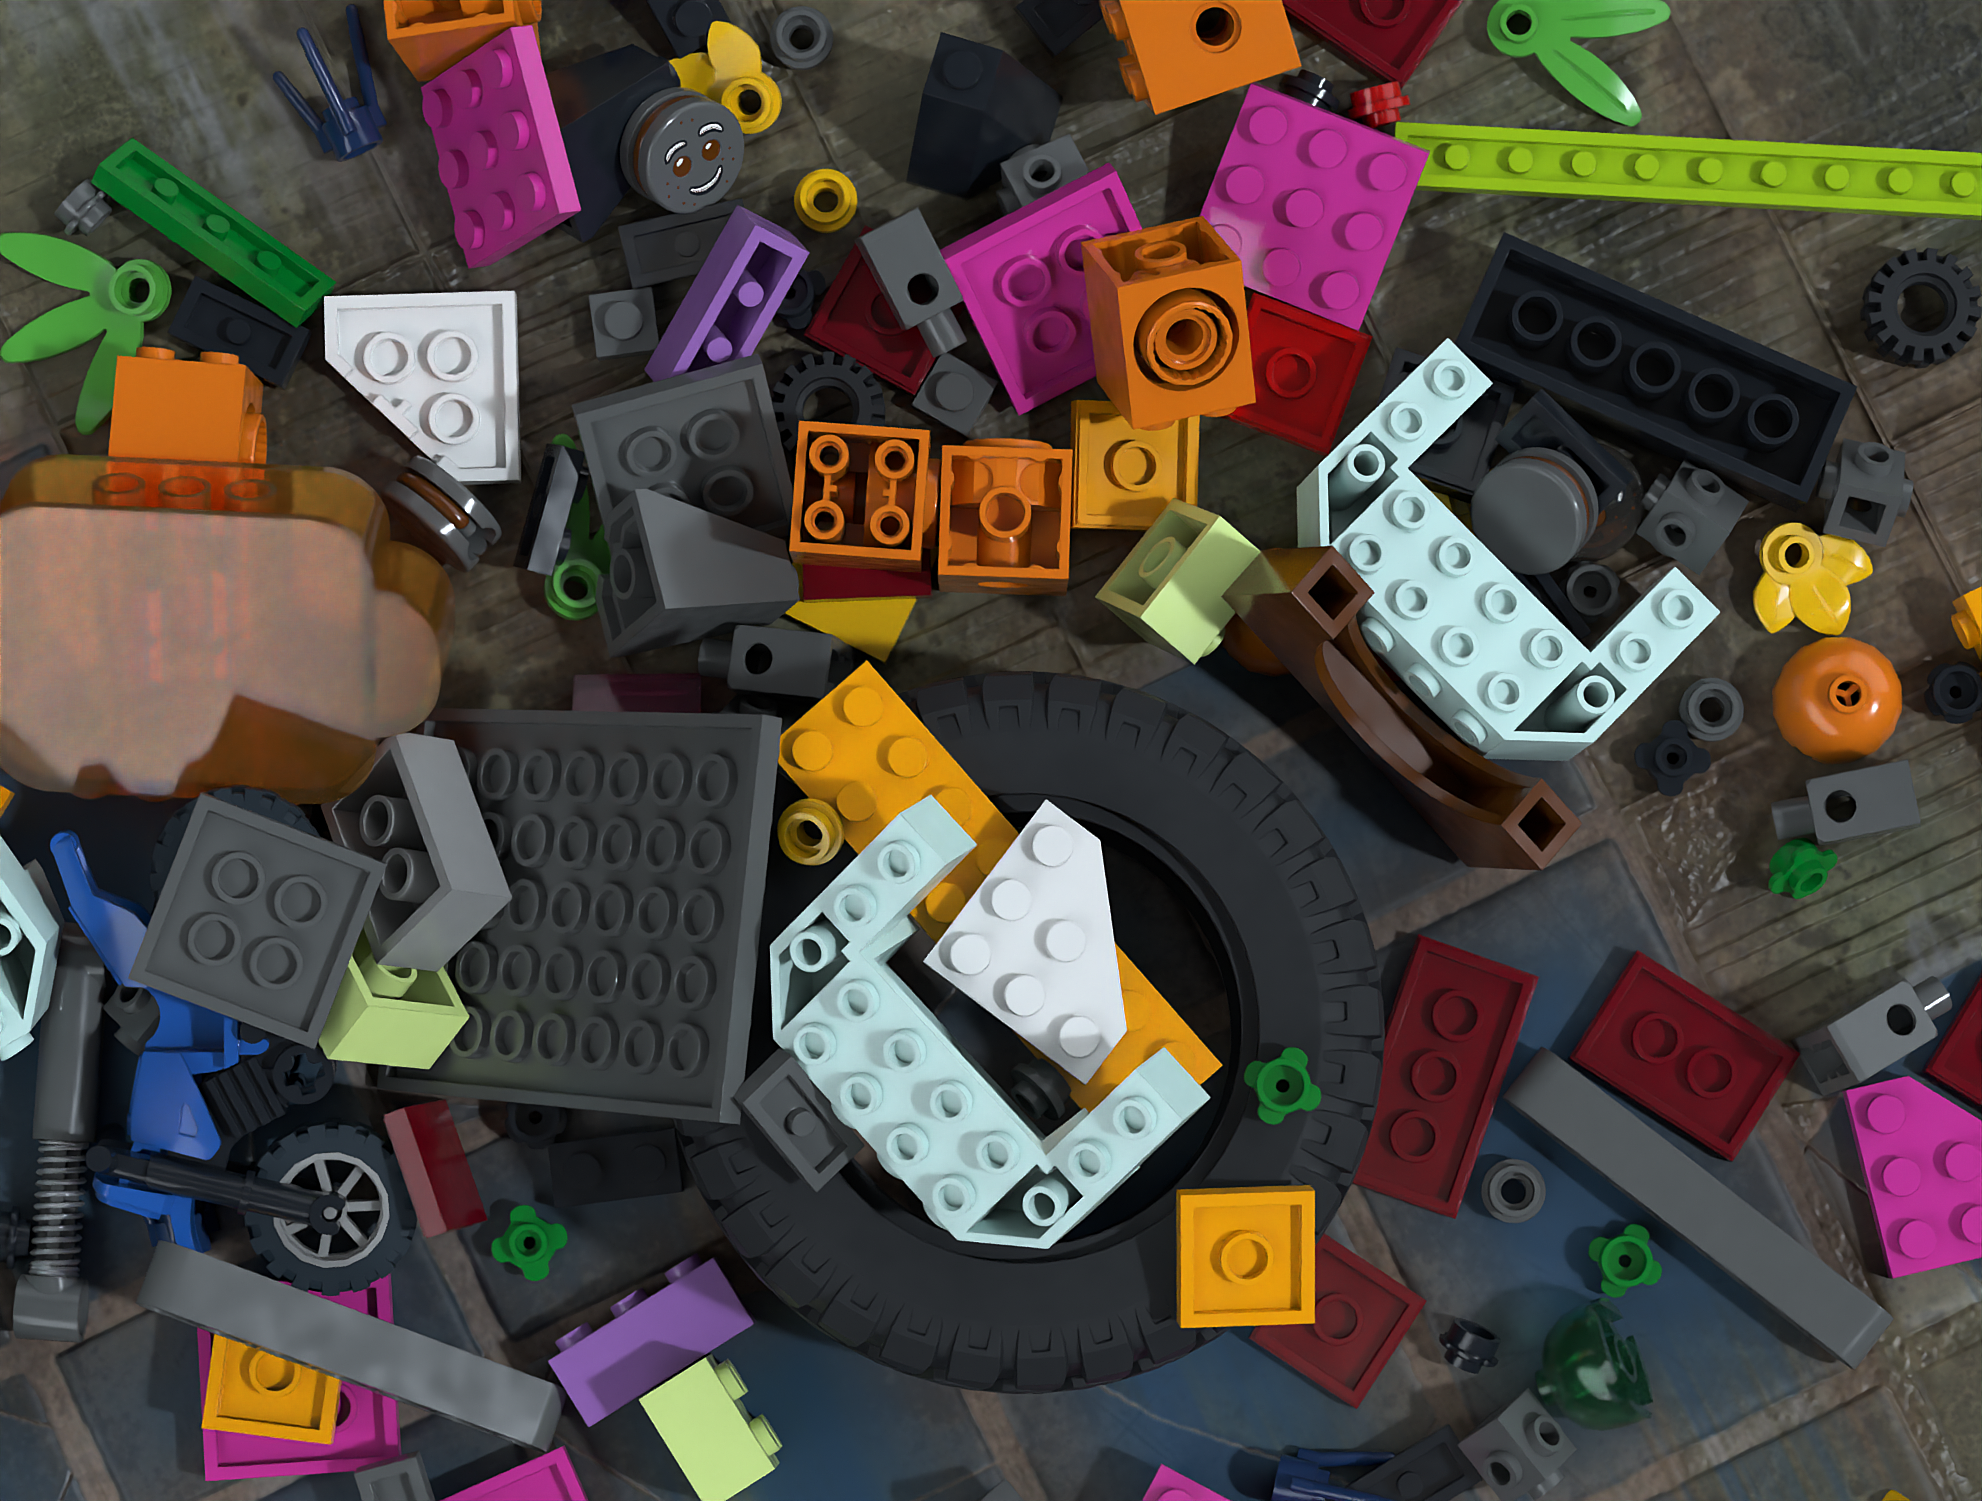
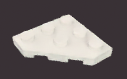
M515 291L324 296L325 360L427 457L462 485L521 483L517 294Z
M1046 799L923 963L1084 1085L1089 1082L1125 1034L1127 1027L1101 841Z

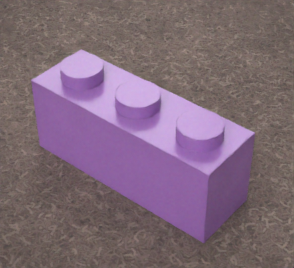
M737 204L644 369L653 382L752 355L810 253L790 231Z
M697 1253L664 1273L670 1282V1285L648 1298L644 1289L640 1288L611 1306L610 1310L616 1319L597 1331L593 1332L589 1323L586 1322L555 1341L561 1353L548 1362L588 1427L599 1422L756 1323V1320L717 1257H713L703 1264Z

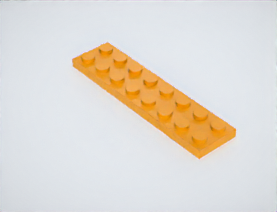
M865 661L780 736L778 764L808 798L821 800L838 813L844 826V840L857 855L899 813L929 795H932L975 841L977 846L909 913L937 944L1019 836L1017 830L868 661ZM1116 943L1115 948L1127 1031L1086 1085L1013 1031L1034 1057L1038 1060L1041 1058L1046 1060L1063 1076L1072 1090L1069 1094L1071 1099L1081 1110L1086 1108L1089 1113L1137 1067L1163 1047L1169 1051L1199 1085L1223 1066Z

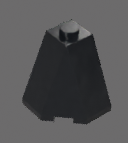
M941 32L922 93L906 183L966 201L988 190L989 186L1002 180L1000 163L1009 160L1016 151L1031 144L1042 146L1051 141L1063 96L1004 50Z
M634 44L545 74L581 207L580 212L555 227L582 243L596 234L631 187L623 174L620 163L621 140L630 117L653 94L667 88L681 87L680 78L675 68L666 58L662 56L657 57Z

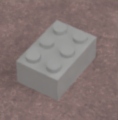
M394 730L321 805L334 843L387 863L363 925L376 964L438 972L512 899L454 740Z

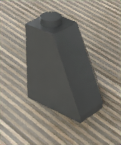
M634 489L607 514L604 540L608 543H614L610 563V574L598 575L595 600L610 658L623 657L733 633L736 625L757 627L769 625L800 600L798 594V574L795 567L790 563L786 544L782 539L649 489Z

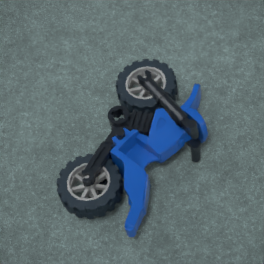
M232 785L231 787L216 788L205 792L206 794L319 836L315 827L311 825L304 812L298 806L288 802L271 790H262L248 785ZM199 796L186 803L165 825L155 844L151 858L150 886L156 900L155 905H157ZM71 830L58 832L51 839L50 849L54 854L71 903L68 907L69 911L118 985L124 984L125 987H142L148 990L155 997L160 1010L159 1026L155 1034L146 1042L144 1051H141L139 1055L129 1113H127V1135H131V1140L134 1143L126 1141L125 1130L120 1124L108 1123L100 1131V1142L98 1145L92 1147L85 1157L87 1166L96 1172L92 1186L96 1191L95 1195L98 1200L110 1206L148 1218L160 1219L161 1215H170L177 1245L203 1254L205 1253L200 1244L195 1224V1199L238 1209L237 1214L244 1215L251 1246L256 1255H260L264 1260L266 1268L278 1279L282 1277L292 1283V1287L308 1292V1290L322 1292L321 1295L337 1296L340 1292L351 1290L354 1293L370 1287V1284L379 1278L383 1279L408 1251L418 1220L391 1140L387 1136H381L372 1130L373 1127L365 1123L356 1121L355 1124L342 1121L343 1118H325L324 1121L302 1123L285 1135L279 1136L272 1142L258 1162L251 1161V1165L229 1160L231 1148L245 1134L285 1115L287 1112L286 1108L290 1104L289 1101L297 1104H310L322 1099L332 1086L338 1067V1060L327 1059L319 1043H317L315 1049L128 979L152 915L141 903L99 889L80 845L78 835ZM306 1053L307 1060L310 1063L322 1062L323 1065L319 1068L315 1081L306 1083L302 1073L290 1074L289 1071L292 1069L297 1055ZM325 1160H342L354 1164L355 1167L345 1181L330 1179ZM314 1163L319 1181L296 1175L299 1171ZM365 1172L375 1184L379 1198L349 1200L348 1193ZM380 1210L378 1223L368 1238L350 1219L347 1212ZM309 1225L313 1226L316 1231L322 1234L319 1251L305 1246L293 1234ZM341 1225L359 1246L346 1252L330 1254L331 1237L339 1232Z

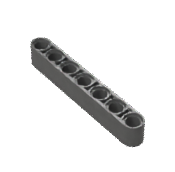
M1542 1046L1538 1049L1502 1096L1511 1107L1849 1368L1856 1370L1894 1320L1886 1310L1548 1049Z
M158 1241L136 1301L137 1305L539 1452L548 1453L568 1396L565 1388L167 1241Z

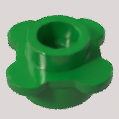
M1808 838L1794 839L1783 845L1773 855L1769 864V869L1773 876L1768 882V887L1774 894H1779L1783 891L1789 892L1794 899H1801L1811 895L1824 885L1828 877L1827 871L1836 865L1838 856L1832 849L1820 852Z
M1295 1047L1286 1048L1279 1058L1267 1063L1253 1061L1245 1069L1244 1081L1248 1086L1254 1088L1260 1103L1257 1111L1258 1116L1267 1124H1279L1284 1119L1285 1114L1298 1109L1312 1111L1321 1101V1090L1318 1086L1311 1084L1309 1074L1305 1069L1308 1058L1301 1049ZM1281 1079L1289 1083V1089L1284 1093L1279 1092L1276 1088V1083Z
M529 1205L517 1206L510 1213L511 1224L505 1234L493 1241L491 1247L492 1254L500 1263L511 1262L521 1268L526 1279L539 1281L549 1274L548 1263L556 1250L563 1248L567 1244L568 1234L563 1225L559 1223L549 1224L537 1217L533 1207ZM533 1237L535 1239L536 1245L533 1249L525 1248V1238Z
M1630 1224L1625 1227L1620 1235L1609 1239L1599 1236L1590 1242L1588 1256L1591 1260L1597 1262L1603 1277L1600 1287L1606 1295L1618 1298L1623 1296L1629 1287L1639 1285L1640 1283L1653 1285L1660 1279L1662 1268L1659 1262L1653 1260L1652 1252L1647 1245L1649 1233L1644 1227ZM1624 1254L1628 1255L1631 1259V1263L1627 1267H1622L1619 1264V1258Z

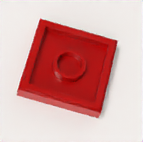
M1254 292L1247 309L1256 403L1238 406L1234 412L1221 416V418L1327 457L1373 336Z

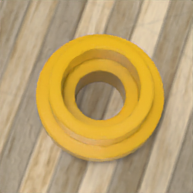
M833 169L815 170L806 175L796 188L794 195L796 213L802 223L814 231L821 233L838 231L849 224L857 210L858 200L855 187L851 180L839 171ZM821 192H831L838 198V205L831 212H821L814 206L816 196Z
M807 798L794 802L782 813L778 822L777 834L781 849L787 857L800 864L809 866L824 864L839 852L844 842V826L840 816L830 805L821 800ZM804 821L815 823L822 832V839L809 837L804 830Z

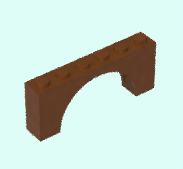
M1333 545L1262 550L1221 597L1467 867L1542 871L1582 825L1581 821L1542 778L1530 777L1510 771L1477 754L1433 722L1395 685L1370 652L1360 633L1356 620V613L1375 592Z

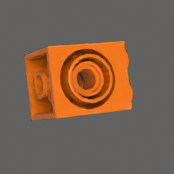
M383 0L387 39L418 82L433 80L510 27L532 25L541 56L538 22H540L542 16V0Z
M1099 0L1109 33L1114 35L1116 42L1123 40L1128 54L1117 58L1129 95H1133L1136 103L1144 101L1155 115L1302 66L1282 0ZM1218 7L1220 9V18L1216 26L1207 32H1196V22L1199 15L1206 9Z
M1204 216L1081 242L1097 383L1133 430L1139 428L1146 431L1163 430L1171 427L1175 420L1198 415L1221 417L1231 414L1238 406L1256 403L1242 261Z
M137 347L135 357L117 355L103 506L106 512L124 525L250 535L253 503L258 501L261 496L265 478L267 425L264 415L261 414L264 384L246 365L239 364V356L222 352H201L199 362L175 359V351L156 347Z
M799 420L789 552L794 564L921 573L923 548L934 549L936 547L942 460L930 458V430Z
M1013 438L974 439L966 441L962 446L942 445L938 556L939 592L1066 596L1069 579L1073 449H1053L1051 445L1045 442Z

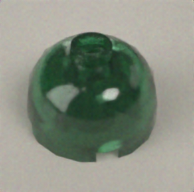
M1598 1298L1582 1304L1558 1318L1548 1330L1541 1349L1543 1369L1535 1372L1538 1390L1547 1406L1558 1405L1564 1416L1583 1429L1611 1431L1629 1427L1650 1419L1652 1416L1651 1412L1643 1408V1406L1653 1403V1392L1642 1354L1633 1335L1627 1337L1625 1341L1619 1335L1613 1322L1624 1317L1608 1298Z

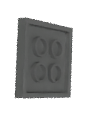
M758 354L572 405L604 532L607 514L634 489H649L776 538L790 536L794 492L763 364ZM608 543L612 559L614 543Z
M201 792L128 979L315 1049L387 863Z

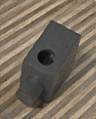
M919 208L910 210L854 240L900 328L907 330L917 325L933 358L967 341L950 308L964 299ZM915 275L924 276L932 290L930 298L923 304L915 303L907 289L909 281Z
M736 625L733 641L711 638L703 639L699 651L698 671L700 676L727 679V688L740 695L767 696L778 703L814 707L853 673L856 650L832 634ZM772 656L770 668L762 674L764 662Z
M1908 759L1806 780L1808 795L1771 802L1778 840L1816 833L1819 846H1825L1921 827ZM1845 796L1851 797L1856 803V811L1853 817L1832 820L1827 815V804L1830 799Z
M1934 976L1925 979L1914 987L1906 979H1903L1873 992L1792 1039L1791 1042L1796 1051L1800 1053V1058L1824 1096L1863 1082L1935 1038L1938 1033L1932 1020L1951 1010L1952 1001L1944 985Z

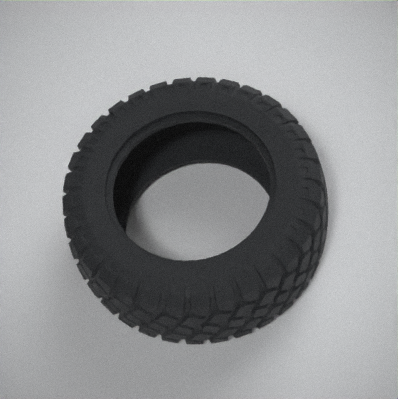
M1005 671L969 675L937 681L897 694L1014 828H1025L1047 799L1100 839L1101 844L1111 847L1133 859L1159 878L1179 898L1194 917L1208 940L1218 963L1226 990L1230 1015L1231 1047L1228 1073L1222 1098L1212 1124L1199 1148L1183 1170L1163 1191L1143 1207L1120 1221L1095 1232L1068 1240L1057 1241L1049 1249L957 1240L948 1230L936 1226L910 1212L887 1195L866 1174L854 1157L818 1192H815L803 1183L742 1108L740 1125L673 1118L686 1162L716 1223L726 1235L733 1248L757 1277L781 1301L813 1327L843 1346L880 1365L949 1387L1005 1394H1044L1082 1390L1115 1383L1153 1371L1199 1349L1234 1327L1180 1328L1177 1323L1176 1189L1311 1185L1315 1190L1316 1245L1335 1217L1355 1178L1365 1152L1378 1105L1385 1042L1383 996L1374 943L1361 903L1344 865L1312 814H1310L1289 787L1265 763L1235 739L1208 721L1173 703L1144 691L1101 679L1066 673ZM781 767L777 769L772 812L773 821L770 832L765 879L766 887L763 898L758 946L759 953L756 965L744 1082L774 1052L781 1048L773 1039L770 945L858 856L845 840L839 852L831 860L821 865L809 866L800 864L786 856L781 849L777 834L779 819L791 804L808 797ZM804 821L806 834L813 839H822V832L819 827L811 821ZM1286 1048H1299L1307 1055L1308 1062L1305 1069L1309 1074L1311 1084L1320 1088L1321 1101L1312 1111L1298 1109L1285 1114L1284 1119L1279 1124H1267L1258 1116L1257 1111L1260 1103L1254 1088L1248 1086L1244 1081L1245 1069L1253 1061L1267 1063L1279 1058ZM1281 1079L1276 1083V1088L1279 1092L1284 1093L1289 1089V1083Z

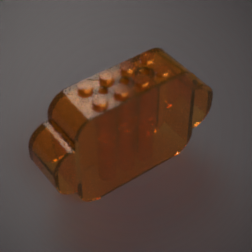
M54 454L40 457L27 463L9 481L0 500V767L20 783L43 791L72 792L73 795L85 799L100 798L107 794L135 795L139 799L149 802L165 801L171 797L196 798L201 792L205 793L212 789L231 787L232 785H248L262 790H271L296 806L299 804L330 803L350 795L365 782L374 765L381 737L396 736L410 731L422 723L436 705L455 635V594L452 583L443 567L428 553L406 543L390 541V520L386 507L377 492L358 476L342 469L322 466Z

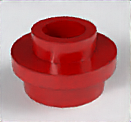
M1391 82L1350 93L1353 109L1348 110L1347 113L1350 120L1362 119L1363 125L1376 128L1401 121L1399 109L1410 106L1411 103L1409 95L1402 96L1399 82Z

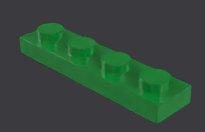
M130 138L98 165L91 181L92 184L295 328L300 326L324 304V296L331 295L336 284L335 280L134 138Z

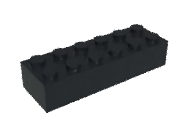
M1506 232L1503 233L1454 342L1487 378L1513 386L1517 391L1531 397L1543 389L1569 414L1681 463L1687 459L1700 469L1714 473L1722 481L1795 513L1807 504L1858 387Z

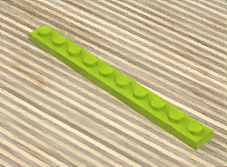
M1396 122L1394 125L1393 137L1430 151L1415 190L1982 220V153Z

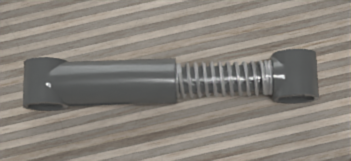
M64 922L49 1007L41 1017L32 1139H39L38 1141L44 1144V1146L38 1148L40 1152L44 1153V1156L37 1160L39 1164H43V1169L36 1171L38 1175L42 1176V1180H38L35 1183L38 1187H41V1192L34 1194L36 1198L40 1199V1203L33 1206L39 1210V1215L33 1217L35 1221H38V1226L32 1228V1231L38 1233L37 1238L31 1240L33 1244L37 1245V1249H33L30 1252L31 1255L36 1256V1259H32L29 1263V1268L31 1269L29 1274H21L17 1282L13 1306V1331L16 1339L81 1343L86 1333L89 1313L88 1280L78 1277L79 1274L77 1272L80 1270L77 1264L81 1261L75 1257V1253L81 1251V1248L75 1244L82 1239L79 1234H76V1231L83 1228V1225L78 1223L77 1219L84 1216L82 1212L78 1211V1207H82L85 1204L82 1200H79V1196L86 1193L84 1189L80 1188V1184H84L87 1181L84 1177H81V1173L88 1170L85 1166L81 1165L86 1157L85 1154H82V1151L89 1147L88 1142L96 1143L106 1013L103 1007L106 1004L107 989L111 985L113 976L79 924L74 922Z

